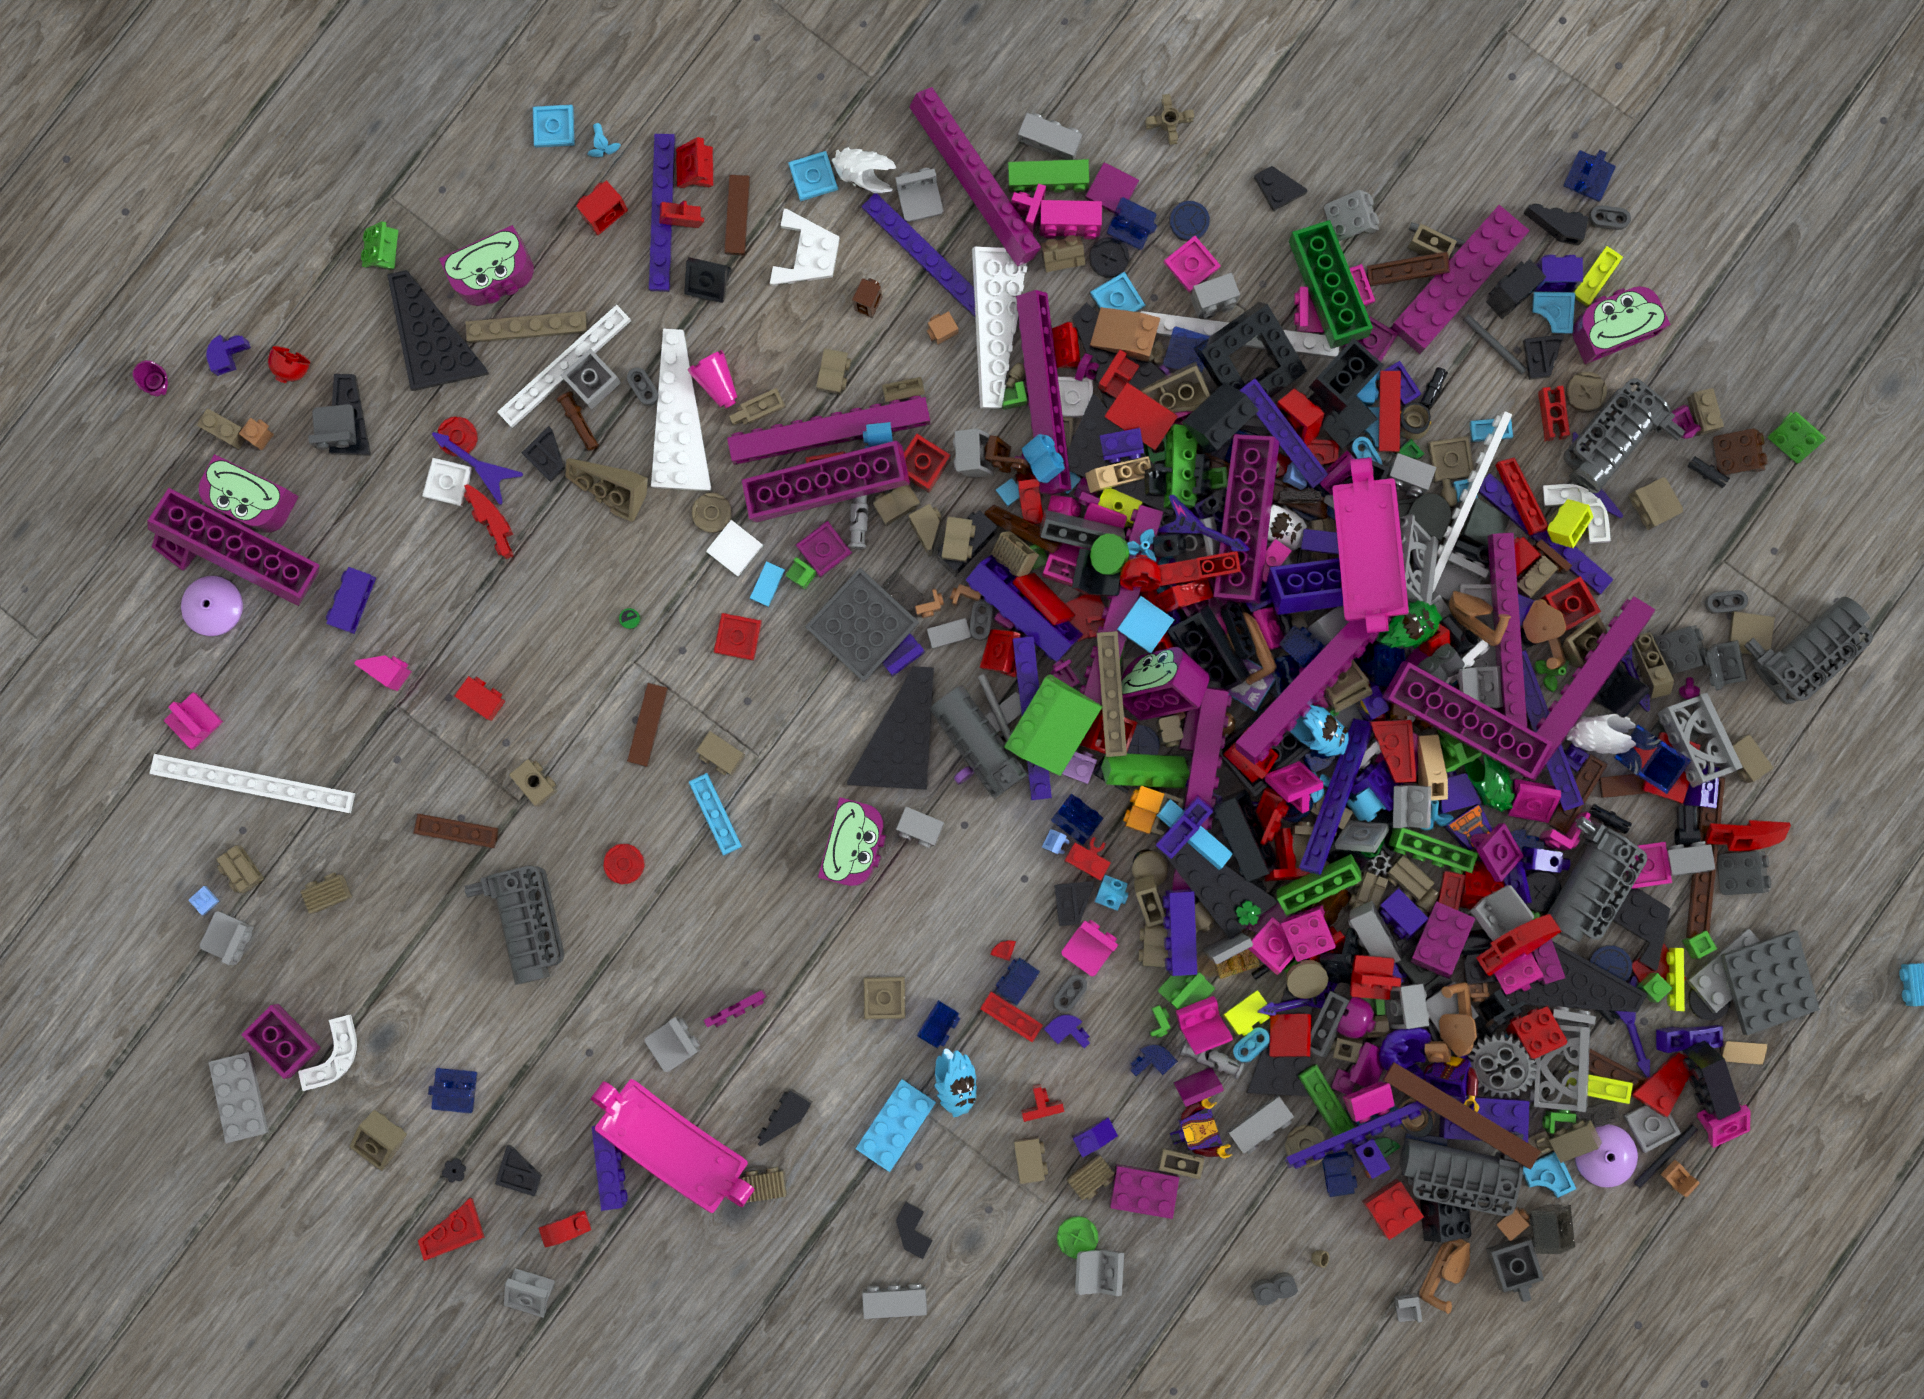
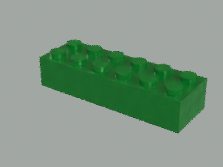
M1328 220L1293 231L1288 242L1305 285L1308 287L1309 295L1330 348L1333 349L1348 344L1353 338L1358 341L1369 337L1373 326L1331 221Z

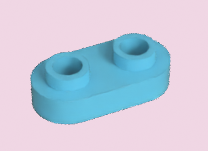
M1359 437L1354 440L1351 445V451L1355 459L1369 457L1372 458V461L1382 465L1381 458L1368 438ZM1362 445L1364 447V451H1359L1358 446Z
M1260 1027L1253 1029L1234 1046L1233 1054L1235 1058L1241 1062L1253 1060L1269 1046L1270 1033ZM1260 1035L1264 1036L1263 1042L1258 1041ZM1247 1048L1248 1054L1244 1056L1243 1050Z

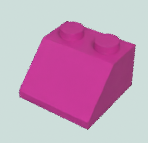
M386 655L356 660L354 663L384 686L395 691L399 690L412 672L407 668L408 664L395 656H392V658Z
M1382 1081L1343 1096L1352 1121H1359V1124L1371 1120L1370 1116L1378 1113L1380 1116L1389 1113V1108L1395 1106L1390 1084Z

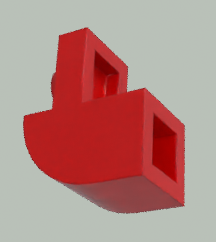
M585 1210L538 1228L545 1248L566 1242L591 1231Z

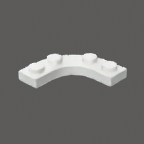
M1574 484L1544 485L1542 487L1544 507L1563 506L1567 499L1590 506L1593 519L1587 526L1589 544L1611 541L1607 510L1602 501L1589 492L1588 489Z
M351 1015L329 1020L334 1040L332 1055L325 1063L319 1066L298 1071L302 1091L331 1084L341 1078L351 1067L357 1050V1038Z

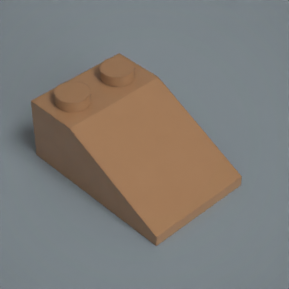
M1101 307L1090 346L1116 354L1119 350L1127 353V357L1148 362L1161 318L1141 312Z

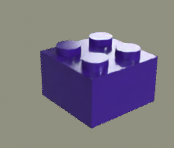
M1545 255L1536 264L1546 278L1534 292H1573L1583 282V257H1576V255H1565L1564 257Z
M1399 888L1380 905L1378 910L1386 925L1390 924L1395 929L1393 930L1395 935L1401 940L1404 938L1406 941L1413 937L1429 919Z

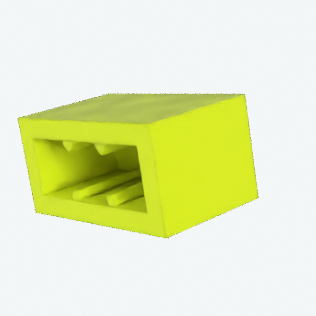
M1110 488L1103 490L1098 505L1126 515L1127 520L1124 528H1127V526L1132 527L1133 521H1130L1133 509L1137 510L1139 505H1142V501Z
M1567 499L1564 505L1559 508L1555 519L1548 526L1547 531L1551 541L1574 548L1593 519L1590 506Z
M1258 990L1222 1015L1236 1035L1242 1033L1243 1036L1253 1030L1252 1025L1257 1022L1262 1024L1270 1018L1269 1015L1257 1012L1267 1004Z

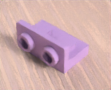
M1083 751L1082 754L1075 752L1062 775L1088 784L1097 760L1093 759L1094 755Z

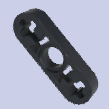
M1229 601L1221 607V615L1237 656L1246 660L1256 653V648L1240 606L1234 601ZM1235 626L1240 629L1241 635L1236 631Z

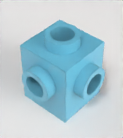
M1104 875L1095 902L1118 911L1120 904H1125L1129 893L1125 891L1128 883Z

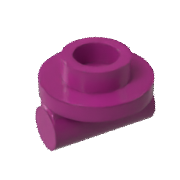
M1687 677L1685 685L1679 688V695L1688 700L1700 695V688L1694 685L1692 677Z

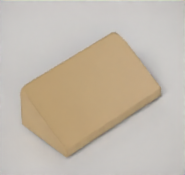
M1723 1041L1721 1056L1725 1058L1726 1062L1763 1065L1767 1044Z

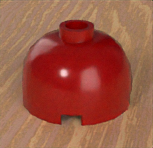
M273 346L267 361L270 371L276 376V380L287 383V381H298L305 376L310 365L309 359L296 352V355L290 353L288 348Z
M1137 555L1131 558L1121 569L1120 585L1127 590L1133 591V587H1140V592H1148L1160 587L1158 583L1161 584V569L1154 560L1146 555Z

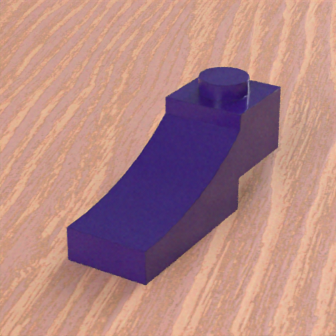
M1197 795L1159 839L1156 846L1172 859L1213 813V808Z
M1720 1025L1656 1029V1050L1665 1053L1682 1051L1704 1040L1713 1048L1723 1047V1026Z

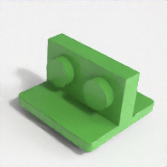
M383 221L366 228L363 234V241H365L364 249L361 252L362 267L367 268L373 265L388 270L394 269L398 239L397 229L386 227V222Z
M1790 412L1781 424L1769 434L1768 439L1793 461L1800 463L1821 445L1826 437L1799 413Z
M1439 729L1437 730L1446 773L1455 771L1458 767L1468 762H1473L1476 758L1482 756L1481 752Z
M1197 972V975H1171L1158 989V992L1178 1010L1206 999L1215 988L1200 972Z

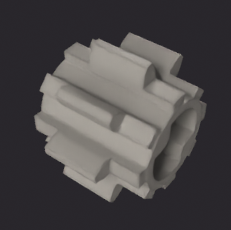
M1380 851L1376 857H1372L1368 861L1369 867L1367 870H1374L1375 875H1378L1379 872L1386 875V868L1392 867V865L1388 864V860L1391 857H1385L1384 852ZM1377 857L1383 861V863L1380 864V869L1376 868L1375 863H1377Z

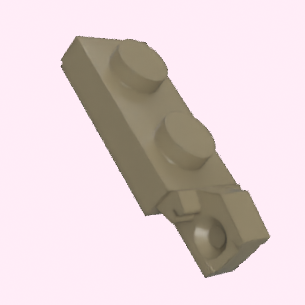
M777 388L740 404V407L736 408L738 412L730 415L729 419L733 426L742 422L744 425L751 424L785 408V404Z

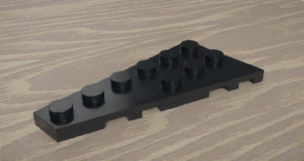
M1286 984L1280 1003L1300 999L1289 991ZM1303 1006L1276 1012V1015L1310 1014L1312 1031V1007ZM1269 1044L1260 1054L1261 1056L1246 1093L1309 1096L1298 1075L1310 1067L1311 1051L1310 1057H1270Z

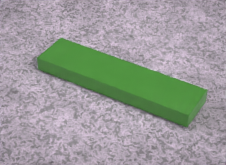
M1317 1064L1311 1065L1298 1075L1334 1136L1355 1128Z

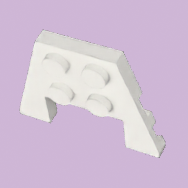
M784 209L781 228L801 231L794 269L773 266L770 286H778V284L783 283L791 284L804 280L812 281L832 278L840 241L839 236L788 209Z

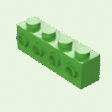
M1089 159L1008 162L1009 192L1019 194V192L1033 191L1035 193L1038 183L1045 185L1046 191L1053 190L1055 193H1062L1065 190L1083 192L1085 189H1089Z
M1174 424L1166 435L1165 467L1172 468V472L1166 474L1167 495H1164V508L1173 509L1169 495H1175L1188 509L1194 507L1197 501V495L1193 494L1192 490L1196 485L1194 471L1198 441L1184 425Z
M1127 753V756L1106 757L1105 754L1101 766L1105 782L1109 785L1184 788L1190 774L1185 758L1182 756Z
M1394 828L1388 844L1394 847V852L1403 855L1406 854V851L1413 853L1412 858L1425 861V858L1432 860V865L1441 868L1444 867V864L1451 866L1450 871L1463 874V871L1472 873L1478 853L1405 828Z
M1350 854L1323 867L1321 875L1310 873L1278 888L1277 900L1286 916L1347 887L1356 885L1362 881L1361 871Z

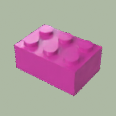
M1041 200L1040 236L1053 239L1056 236H1064L1066 238L1067 236L1075 235L1089 240L1100 237L1102 201Z

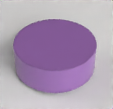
M967 766L955 775L954 780L960 785L974 774V771L970 766Z

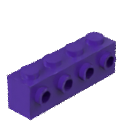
M1191 889L1165 890L1166 896H1163L1162 901L1163 908H1166V917L1163 918L1164 929H1167V937L1164 938L1165 950H1168V958H1165L1166 971H1169L1172 976L1197 975L1194 891Z
M595 1124L592 1126L601 1211L623 1208L628 1201L627 1190H624L623 1185L625 1171L624 1168H621L623 1152L595 1131V1126L597 1125Z

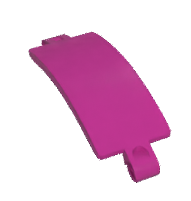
M1372 458L1351 459L1353 483L1333 486L1344 616L1346 621L1366 619L1367 634L1389 631V616L1406 615L1409 613L1395 479L1374 480Z
M630 1079L620 1093L612 1085L603 1081L590 1098L606 1112L595 1126V1131L652 1175L707 1212L714 1213L724 1197L743 1207L755 1189L749 1183L738 1179L748 1164L747 1160L685 1119L634 1079Z

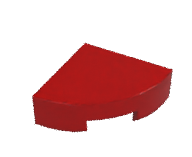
M1007 940L998 943L992 949L990 955L1010 961L1016 941Z

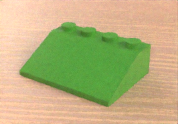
M1049 674L1045 677L1004 747L1017 756L1061 776L1103 706Z

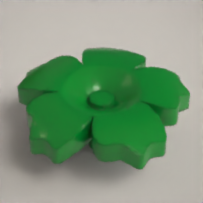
M1246 901L1242 904V907H1237L1235 910L1237 916L1240 917L1238 922L1241 925H1248L1250 922L1254 926L1259 919L1256 915L1261 913V908L1256 905L1252 906V901Z

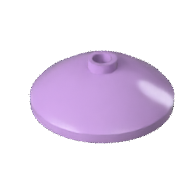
M206 576L194 581L186 589L181 601V612L186 624L193 631L205 636H218L230 631L239 621L243 610L242 597L237 587L229 580L219 576ZM206 601L210 602L208 607L204 605Z
M1611 1124L1594 1125L1602 1144L1599 1149L1576 1157L1577 1169L1587 1181L1600 1187L1618 1186L1627 1181L1636 1168L1638 1160L1636 1145L1631 1136L1620 1127ZM1612 1153L1613 1159L1608 1161L1607 1155Z

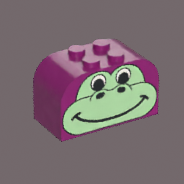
M513 225L439 258L453 289L466 303L473 306H481L487 303L492 304L499 301L500 297L504 295L515 294L518 292V289L530 282L534 273L533 262L521 236Z
M1641 286L1633 287L1626 291L1622 288L1613 292V295L1608 298L1602 296L1594 300L1595 303L1589 305L1575 320L1572 336L1586 365L1655 337L1671 324L1654 291Z
M215 454L199 483V495L202 501L214 508L215 512L249 529L254 528L264 533L277 531L285 524L299 497L286 488Z
M1179 647L1141 655L1127 666L1122 675L1123 706L1140 721L1198 709L1209 683V675Z
M839 797L818 878L848 886H859L869 880L874 867L878 868L881 859V856L878 855L879 848L884 847L886 835H883L885 828L884 820L878 810L868 804Z

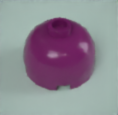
M1353 997L1346 1007L1348 1010L1341 1017L1337 1032L1348 1038H1360L1367 1031L1372 1032L1376 1021L1373 1020L1374 1011L1372 1006L1360 997Z

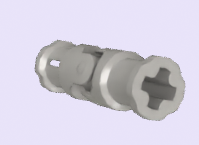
M867 495L853 498V503L851 504V523L849 526L851 543L848 544V547L851 549H866L865 532H867L869 510Z
M1186 1039L1180 1051L1181 1056H1189L1196 1059L1197 1063L1213 1068L1218 1072L1223 1071L1233 1075L1234 1079L1239 1078L1244 1066V1062L1228 1058V1055L1219 1053L1214 1049L1195 1055Z

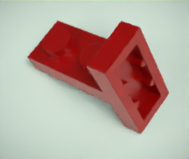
M1029 472V475L1015 474L1022 518L1032 524L1041 523L1043 512L1039 481L1031 472Z
M1208 579L1198 580L1182 586L1177 585L1155 596L1159 609L1166 614L1214 597Z
M1290 828L1280 829L1278 834L1274 836L1277 858L1280 863L1278 865L1279 869L1265 875V881L1297 880L1310 874V872L1302 871L1300 868L1295 867L1296 856L1293 852V836Z

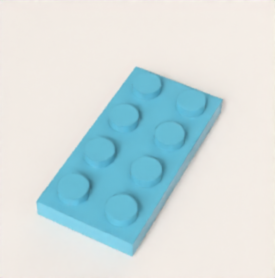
M901 1079L855 1149L890 1172L936 1101Z

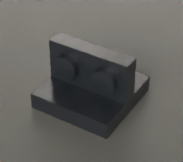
M688 257L686 261L684 294L723 303L725 300L726 284L730 278L732 268Z

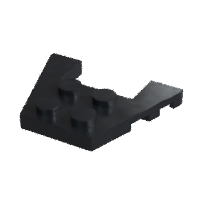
M1632 888L1612 921L1649 943L1638 962L1655 972L1660 961L1670 908L1640 889ZM1608 907L1602 911V917L1608 912ZM1593 927L1594 933H1596L1597 929L1596 927Z

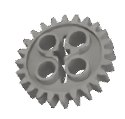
M1493 1032L1492 1038L1486 1034L1484 1041L1478 1039V1046L1474 1045L1473 1052L1469 1053L1468 1056L1471 1067L1476 1071L1478 1088L1484 1086L1483 1093L1491 1090L1492 1097L1499 1093L1501 1099L1504 1093H1507V1096L1511 1098L1512 1092L1517 1096L1520 1095V1089L1526 1092L1527 1085L1531 1086L1532 1079L1536 1077V1073L1533 1071H1537V1065L1533 1064L1536 1062V1059H1531L1523 1044H1520L1519 1037L1513 1040L1512 1033L1507 1038L1504 1032L1501 1033V1037H1498ZM1507 1049L1511 1054L1505 1055L1501 1050ZM1483 1058H1490L1493 1062L1486 1063L1483 1061ZM1513 1067H1518V1068H1520L1522 1071L1519 1072V1073H1517V1072H1514V1071L1512 1070V1068H1513ZM1493 1076H1501L1503 1080L1497 1081Z

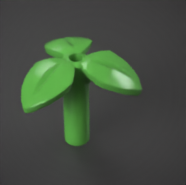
M1537 660L1535 662L1537 673L1547 674L1543 679V683L1549 691L1554 692L1556 690L1558 680L1555 676L1566 674L1569 661L1566 660L1565 665L1555 669H1549L1544 660Z

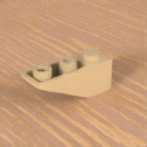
M1149 456L1096 468L1085 473L1090 493L1145 479L1144 470L1152 467Z
M1438 734L1418 736V784L1421 786H1431V801L1448 799V778Z

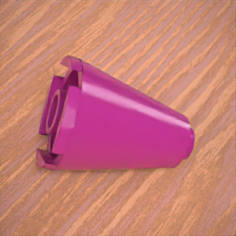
M723 350L709 355L699 361L698 365H692L687 369L689 374L719 407L724 406L726 409L736 403L734 399L737 398V394Z

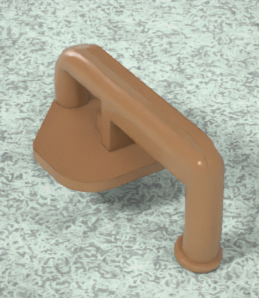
M1453 591L1449 601V610L1460 624L1491 646H1497L1501 642L1511 618L1510 615L1499 614L1496 630L1493 631L1475 618V616L1492 613L1493 607L1484 600Z
M1536 600L1523 621L1526 637L1532 643L1548 640L1553 657L1547 660L1546 666L1549 669L1559 668L1566 663L1559 637L1566 631L1563 614L1548 605L1545 600Z
M1242 612L1253 639L1256 654L1263 667L1255 673H1250V676L1246 679V683L1252 685L1276 670V663L1256 619L1250 614ZM1235 626L1236 631L1241 635L1240 629ZM1227 631L1228 639H1229V641H1230V643H1231V645H1232V647H1233L1232 641H1231L1230 636H1229L1228 631Z
M1461 982L1445 986L1441 990L1446 998H1451L1453 994L1457 993L1459 1014H1444L1439 1020L1442 1040L1459 1057L1471 1053L1477 1037L1475 1021L1472 1018L1469 986L1467 983Z
M1458 1239L1441 1245L1419 1292V1296L1423 1301L1439 1310L1445 1311L1447 1314L1451 1312L1452 1303L1450 1301H1442L1433 1295L1442 1277L1455 1284L1463 1279L1470 1264V1243L1463 1239Z

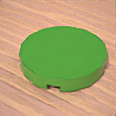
M1107 533L1100 536L1091 548L1090 558L1093 567L1098 572L1106 575L1119 573L1129 559V548L1126 541L1116 534Z
M1072 1216L1064 1220L1059 1226L1057 1242L1064 1254L1077 1259L1078 1252L1095 1250L1098 1243V1231L1089 1219L1082 1216Z

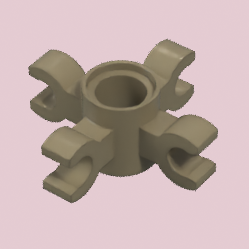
M1170 94L1162 95L1161 99L1162 115L1146 117L1145 125L1146 129L1161 126L1168 133L1169 145H1174L1178 141L1176 131L1178 123L1193 122L1194 111L1186 110L1179 113L1175 108H1172ZM1172 117L1175 121L1170 123L1165 118Z

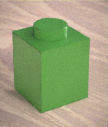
M1650 973L1636 986L1641 991L1647 993L1646 998L1650 1002L1658 1003L1673 989L1658 973Z

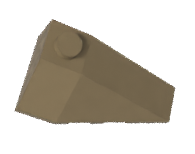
M1197 362L1178 369L1140 390L1173 413L1194 411L1211 395Z
M571 458L566 459V478L583 491L588 490L596 496L595 500L611 508L610 511L614 515L630 522L635 520L647 495L648 478L629 470Z

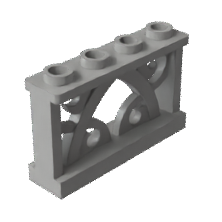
M1409 514L1399 518L1405 578L1407 581L1408 602L1424 601L1431 605L1439 540L1435 536L1431 537L1415 521V516ZM1411 550H1413L1414 556L1413 572L1409 563Z
M1708 693L1666 707L1658 712L1660 723L1663 725L1668 735V740L1672 744L1677 754V759L1681 763L1686 773V778L1692 787L1743 768ZM1692 705L1694 712L1690 715L1684 708ZM1675 712L1683 714L1686 717V719H1684L1683 717L1677 718ZM1692 728L1701 734H1706L1708 742L1705 746V753L1690 744ZM1706 763H1708L1709 770L1707 775H1704L1702 770L1705 769ZM1714 764L1720 765L1722 770L1714 773Z
M1558 1024L1561 1030L1580 1032V1037L1568 1039L1565 1046L1547 1053L1543 1059L1542 1056L1536 1058L1537 1071H1533L1536 1073V1077L1532 1079V1081H1535V1089H1531L1530 1101L1534 1102V1107L1586 1112L1591 1026ZM1568 1047H1570V1052L1572 1050L1578 1052L1576 1058L1570 1057L1567 1051ZM1563 1050L1565 1058L1570 1063L1579 1066V1071L1568 1073L1561 1083L1551 1073L1547 1065L1556 1054ZM1541 1071H1542V1073L1544 1074V1076H1545L1546 1079H1547L1546 1081H1543L1542 1083H1541ZM1570 1077L1576 1079L1577 1084L1575 1086H1572L1570 1083L1568 1087L1565 1086ZM1548 1087L1550 1089L1548 1095L1554 1093L1555 1089H1557L1559 1093L1556 1099L1552 1101L1544 1099L1542 1096L1543 1088ZM1563 1094L1578 1100L1577 1104L1558 1102Z

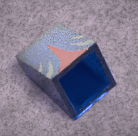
M1637 725L1630 735L1632 737L1631 740L1636 745L1630 748L1628 752L1619 753L1614 758L1637 776L1668 794L1692 760L1648 730Z

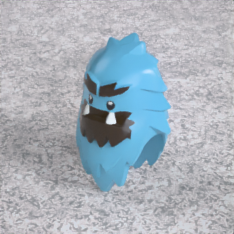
M1310 705V711L1304 717L1300 716L1296 720L1297 724L1290 732L1300 742L1310 747V749L1318 750V753H1324L1325 756L1343 755L1349 740L1347 728L1325 708Z
M945 1048L942 1055H939L936 1059V1084L934 1086L939 1092L937 1096L941 1100L940 1104L948 1112L952 1113L953 1117H958L968 1113L976 1101L975 1068L966 1054L962 1056L958 1050L952 1053Z

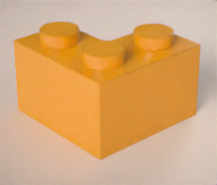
M1140 786L1138 790H1133L1130 802H1133L1131 810H1126L1123 819L1126 822L1125 827L1150 834L1164 793L1144 786Z

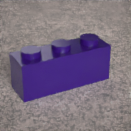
M348 567L347 571H344L342 574L340 589L334 594V605L327 612L326 624L355 634L376 577Z

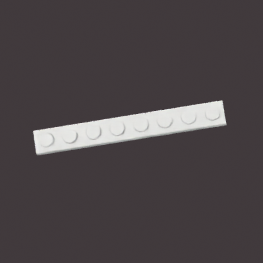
M615 305L498 411L500 416L513 428L564 382V379L561 377L563 372L590 348L595 353L630 323L631 319L618 305Z

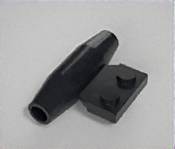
M1484 929L1470 931L1460 956H1466L1464 972L1468 985L1499 982L1495 974L1491 976L1486 974L1476 958L1492 947L1490 943L1493 941Z

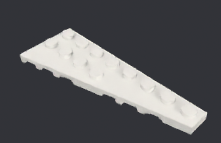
M974 247L972 248L980 409L1002 408L1006 387L1005 379L1010 365L1008 364L1009 357L1013 349L1012 341L1019 316L1016 307V296L1021 295V292H1023L1024 275L1027 272V263L1017 267L1005 248Z
M663 329L651 487L711 492L692 376L687 370L690 364L684 330Z

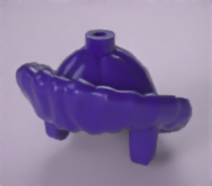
M1420 1027L1398 1029L1389 1033L1380 1047L1379 1061L1381 1066L1388 1071L1392 1062L1405 1069L1412 1067L1416 1062L1425 1063V1044H1430L1431 1034L1426 1029Z

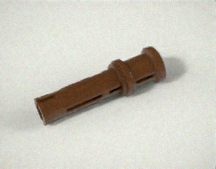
M569 391L560 395L556 400L558 403H561L565 411V417L573 423L587 451L594 450L599 444L581 414L582 408L574 400L573 392Z

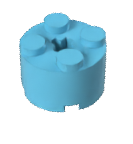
M1370 787L1355 795L1351 792L1349 795L1350 799L1347 801V806L1353 811V814L1359 821L1366 820L1369 822L1377 816L1376 812L1382 808L1383 810L1386 809Z

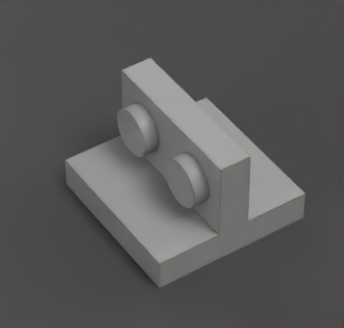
M1416 783L1394 786L1393 828H1430L1431 786H1421Z
M515 1268L511 1279L508 1278L505 1284L504 1306L544 1318L547 1302L555 1280Z

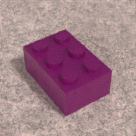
M1436 901L1413 954L1411 963L1450 979L1476 918Z
M279 1004L270 1005L241 1034L283 1079L291 1078L321 1049Z
M1116 1164L1109 1203L1110 1208L1173 1219L1179 1184L1178 1174Z

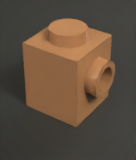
M949 311L943 315H934L930 318V322H928L927 334L931 341H936L937 345L959 334V328Z
M252 418L248 420L239 432V435L263 450L274 434L267 430L269 425L260 419L256 422Z
M1516 1206L1511 1215L1504 1216L1496 1225L1512 1241L1530 1226L1531 1221L1529 1219L1531 1217L1523 1208L1519 1209Z

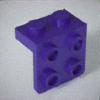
M1384 760L1376 765L1371 763L1362 770L1363 773L1356 777L1351 791L1355 795L1370 787L1385 808L1391 811L1394 806V786L1403 785L1404 783L1393 782Z

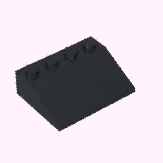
M1273 697L1237 727L1225 739L1224 749L1220 748L1219 756L1222 757V762L1254 797L1269 786L1265 782V777L1262 779L1259 777L1252 783L1224 755V752L1240 738L1242 733L1278 697ZM1286 731L1282 735V741L1276 747L1274 745L1271 747L1279 756L1268 773L1296 763L1312 749L1300 742L1291 732Z

